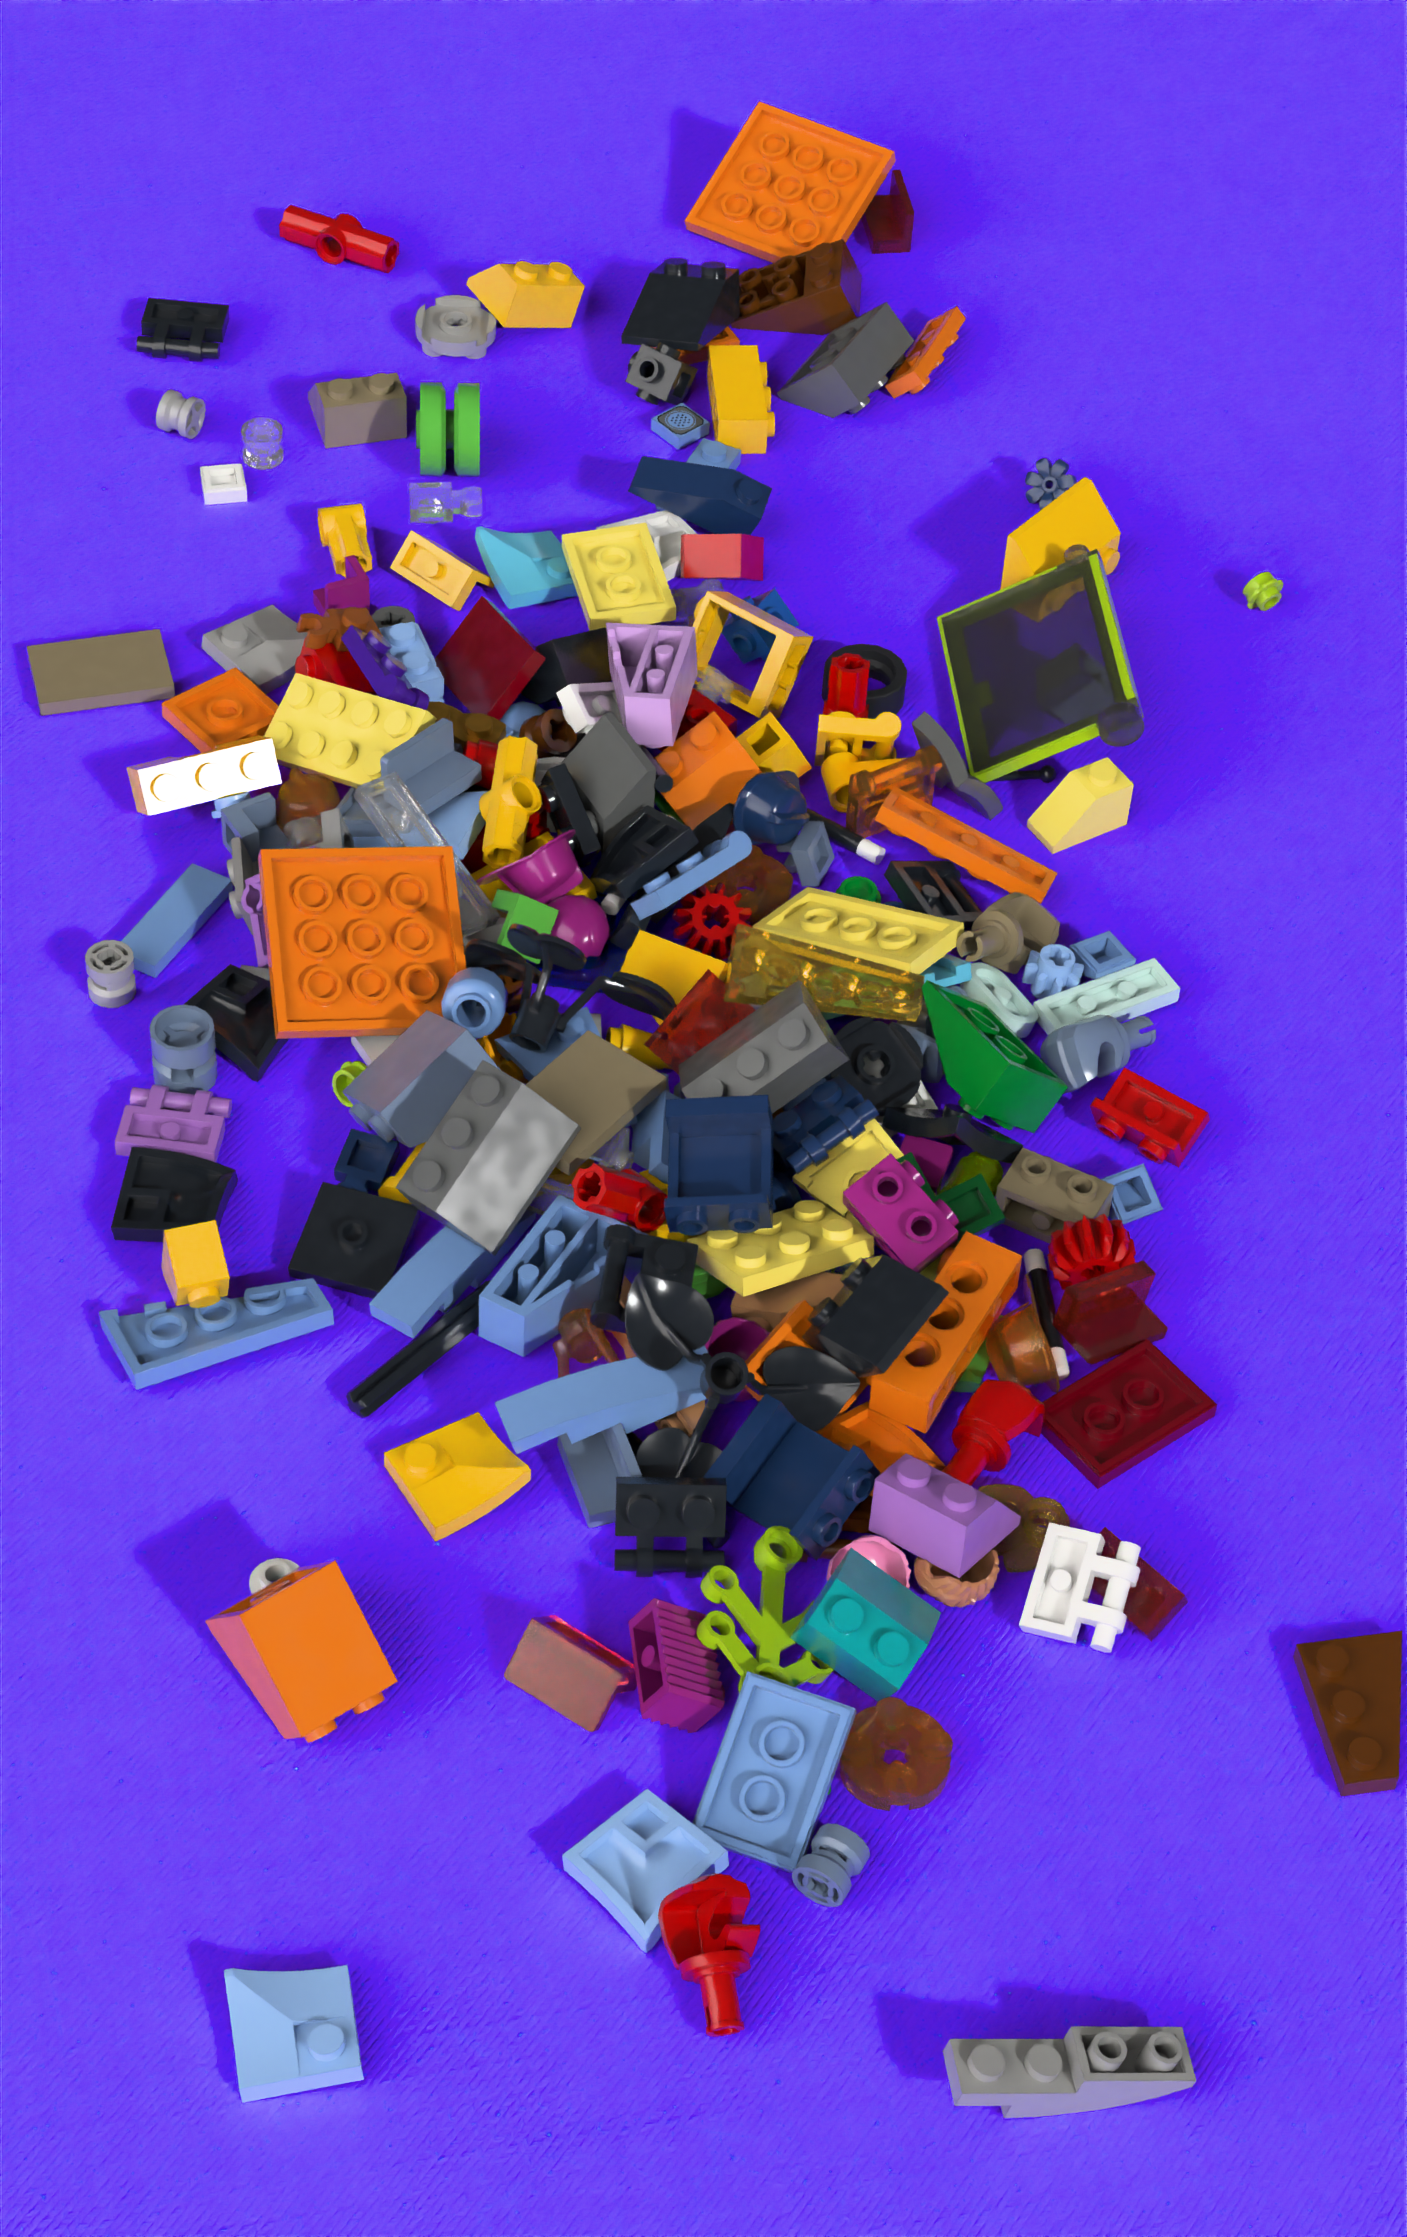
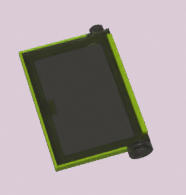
M1073 545L1065 551L1064 563L937 617L969 772L971 776L978 778L984 783L1098 736L1108 745L1121 747L1134 743L1144 732V716L1103 561L1097 549L1089 551L1084 545Z

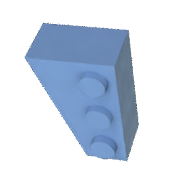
M558 1195L479 1295L478 1336L524 1357L589 1314L593 1303L599 1300L607 1250L603 1246L605 1230L610 1225H628L613 1218L583 1210L573 1200ZM630 1227V1228H632L636 1233L648 1235V1234H646V1233H644V1232H641V1231H639V1230H637V1229H635V1228H633V1227ZM627 1256L624 1275L632 1284L635 1277L640 1273L642 1259Z

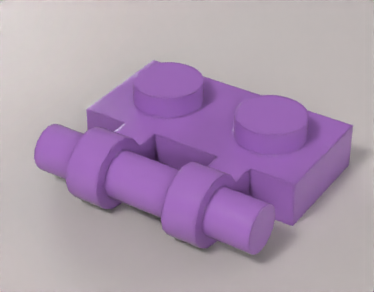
M153 1084L151 1089L132 1087L130 1105H125L115 1138L116 1155L129 1156L131 1147H141L187 1154L216 1163L225 1133V1118H230L232 1099L213 1097L212 1091L197 1090L195 1094L171 1092L168 1086Z

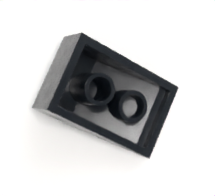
M683 258L665 259L661 265L650 272L621 335L622 344H645L657 347L658 343L661 342L674 349L699 351L740 316L739 269L726 268L725 263L717 261L692 265L688 264V260Z

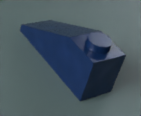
M642 456L628 492L714 534L751 535L762 519L772 488L734 469Z

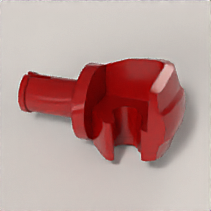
M985 1380L972 1394L960 1413L957 1425L952 1432V1440L957 1448V1452L941 1471L972 1486L983 1470L999 1472L1004 1469L1012 1455L1010 1446L1007 1443L1022 1432L1037 1437L1040 1436L1045 1419L1044 1404L1031 1393L1030 1389L1022 1384L1013 1381Z
M717 1873L701 1876L689 1884L674 1890L662 1900L658 1912L664 1945L676 1970H680L682 1980L700 1984L707 2025L706 2034L710 2037L732 2035L745 2029L741 2018L735 1978H738L740 1974L751 1968L749 1958L753 1955L760 1934L759 1924H742L745 1911L750 1902V1891L747 1884L732 1878L730 1875Z

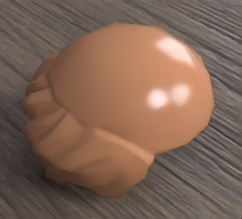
M995 1550L989 1551L960 1578L931 1564L925 1559L917 1557L914 1561L915 1579L919 1587L927 1595L946 1606L962 1608L967 1605H975L977 1601L983 1600L990 1593V1589L994 1587L997 1574L1000 1571L998 1554Z

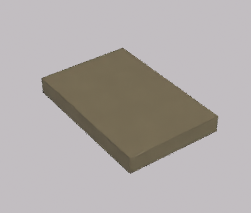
M160 629L27 646L28 661L41 716L164 700L175 696L174 682Z
M586 1031L526 1084V1086L581 1127V1130L556 1165V1168L570 1176L666 1089V1076L593 1032Z

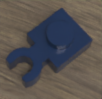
M351 1128L334 1168L335 1180L340 1181L337 1185L368 1193L369 1190L378 1192L386 1178L390 1177L400 1153L399 1141L391 1140L387 1143L380 1136Z

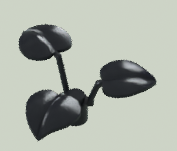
M515 923L509 927L507 938L518 952L482 939H472L466 945L464 951L466 969L469 967H482L494 972L497 976L504 975L523 981L520 1007L509 1038L518 1046L529 1051L544 1053L554 1030L563 1033L568 1021L600 989L607 997L620 1004L663 1020L673 1028L674 1032L679 1024L678 1007L674 999L664 988L650 980L624 972H614L612 978L599 976L560 1015L558 1012L559 1002L545 995L553 964L569 970H581L586 963V957L579 948L557 936L547 933L539 934L528 926ZM519 953L542 960V972L530 963H525L524 958ZM532 983H538L535 993H532L531 996Z
M639 1273L630 1287L625 1304L624 1317L626 1336L634 1354L647 1366L656 1370L665 1371L673 1368L683 1356L690 1363L703 1366L704 1370L700 1376V1388L703 1395L708 1399L691 1437L677 1428H663L648 1435L641 1443L635 1458L642 1477L703 1478L722 1451L715 1445L699 1441L718 1404H727L734 1401L745 1385L758 1395H765L767 1393L782 1402L796 1421L815 1432L832 1422L860 1386L859 1379L839 1361L822 1352L798 1346L776 1350L766 1358L762 1367V1374L766 1385H762L755 1380L754 1374L748 1371L745 1361L734 1353L722 1352L712 1357L708 1353L699 1355L693 1352V1350L703 1347L709 1341L714 1328L712 1308L706 1298L697 1290L680 1282L656 1278L645 1273Z

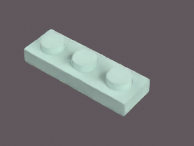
M1155 958L1037 1000L1033 1006L1038 1013L1037 1022L1049 1035L1058 1028L1096 1015H1109L1116 1018L1120 1023L1178 1002L1181 988Z

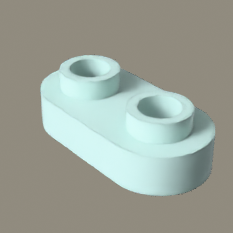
M971 963L972 978L970 981L960 983V988L967 993L968 997L986 1004L1019 1038L1027 1037L1038 1019V1013L1034 1006L1000 970L985 963Z

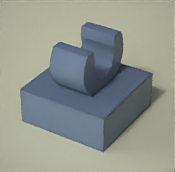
M809 821L805 823L799 835L790 842L777 845L776 847L778 852L791 853L784 862L783 869L791 873L798 872L802 886L819 887L835 858L823 821Z

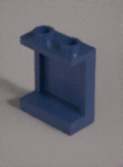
M750 1095L666 1099L665 1118L669 1131L668 1198L664 1199V1212L669 1232L700 1235L706 1231L732 1230L738 1233H751L758 1229L773 1228V1116L769 1096Z

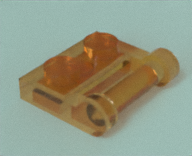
M928 745L918 749L915 756L872 772L862 770L852 774L849 779L845 828L864 838L887 830L886 826L875 821V818L894 786L932 806L935 774L942 767L941 756L933 745Z

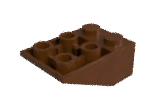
M844 239L832 243H821L810 251L796 256L788 255L782 257L776 263L759 269L751 268L739 275L740 316L731 323L732 328L824 335L859 317L862 275Z

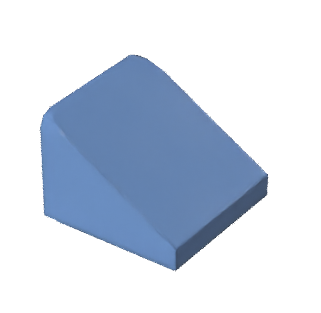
M1110 930L1070 945V950L1075 955V963L1084 965L1082 976L1092 979H1098L1135 965L1136 962L1134 956Z
M1144 1163L1101 1179L1114 1185L1109 1216L1112 1220H1122L1124 1225L1163 1210Z

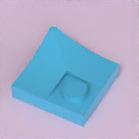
M483 526L476 527L475 540L480 555L496 590L508 609L578 596L562 550V544L551 530L534 533H509Z

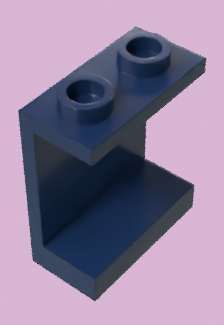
M765 1393L703 1478H726L727 1506L766 1530L772 1526H783L790 1529L789 1534L801 1546L803 1553L817 1561L826 1547L832 1545L841 1533L842 1525L858 1503L864 1501L873 1489L875 1478L880 1475V1471L862 1449L853 1445L848 1452L796 1421L782 1402Z

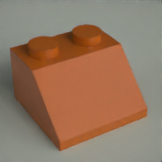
M715 711L674 742L673 747L668 746L654 757L673 779V787L670 791L661 793L683 823L690 827L692 831L729 802L735 805L738 795L745 784L757 774L762 773ZM733 818L726 835L734 831Z

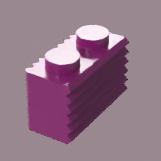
M653 1598L628 1621L642 1719L651 1718L652 1722L660 1721L661 1725L669 1724L670 1728L678 1726L679 1731L687 1729L688 1733L698 1731L723 1709L725 1690L722 1682L719 1681L721 1672L717 1671L719 1663L715 1662L718 1655L717 1650L704 1646L698 1639L696 1632L698 1624L704 1619L706 1614Z

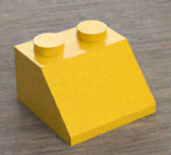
M518 261L516 264H497L469 277L466 283L468 288L504 328H571L585 285L574 275L572 269L561 262H551L549 265L532 264L526 261Z

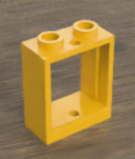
M707 591L694 610L695 621L692 627H695L698 675L694 684L758 718H763L769 712L775 718H780L814 637L729 592ZM730 612L776 635L754 691L707 667Z

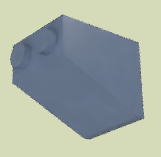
M426 1010L342 1092L353 1104L348 1111L361 1127L368 1132L373 1129L387 1143L395 1139L411 1148L428 1141L482 1060L498 1069L500 1068L468 1029Z

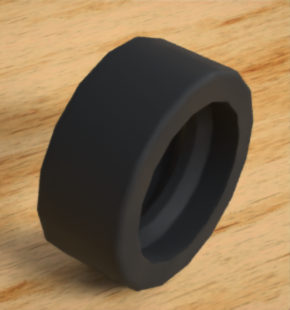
M854 644L834 651L825 661L821 695L823 701L828 700V680L832 657L841 656L843 653L859 654L863 659L870 661L869 678L878 680L886 685L881 689L867 690L866 704H869L868 719H875L883 712L897 714L903 707L907 669L903 660L892 651L878 645Z

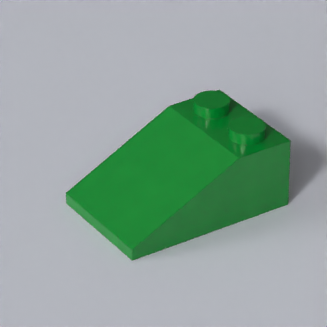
M926 980L921 989L947 1083L961 1096L958 1104L972 1116L983 1119L987 1115L1007 1130H1012L1016 1126L1035 1133L1068 1086L986 1004Z

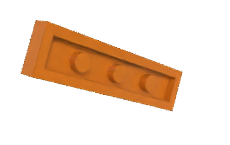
M896 786L893 787L881 805L875 821L885 825L891 833L900 837H907L926 847L932 855L941 859H948L967 869L973 877L989 881L1008 891L1009 894L1014 892L1027 894L1040 904L1058 874Z

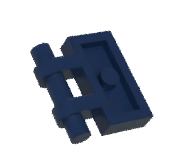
M838 1074L830 1081L818 1085L811 1095L792 1109L780 1113L773 1119V1153L798 1175L811 1164L817 1167L828 1159L827 1153L848 1137L854 1140L865 1132L864 1125L877 1117L879 1113L868 1098L864 1100L862 1095Z

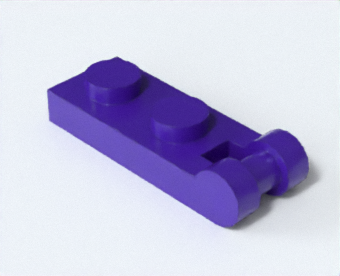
M351 625L343 634L341 640L376 694L382 698L426 710L429 705L428 694L416 687H412L404 675L407 668L389 652L392 648L391 644L374 630H370L367 634Z

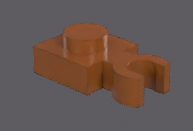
M357 607L326 609L324 617L314 613L301 614L296 628L298 633L308 632L305 640L307 648L319 649L324 647L326 643H333L338 652L349 651L341 637L351 625L367 634L370 630H374L382 635L367 608Z

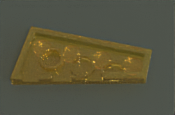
M737 924L731 942L723 1001L763 1006L786 988L800 980L820 1012L916 1022L922 1009L923 992L921 987L924 985L925 976Z

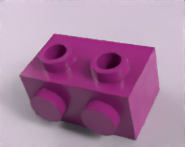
M890 1153L843 1192V1204L865 1230L874 1237V1240L890 1258L920 1273L940 1257L946 1248L952 1247L958 1241L959 1231L954 1226L959 1223V1220L943 1200L939 1198L933 1202L921 1189L925 1181L909 1161L904 1160L900 1164Z

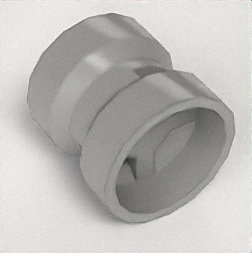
M103 940L88 948L85 954L86 972L89 975L87 979L88 994L92 1002L106 1008H118L128 1004L134 999L136 994L132 949L127 944L117 940Z

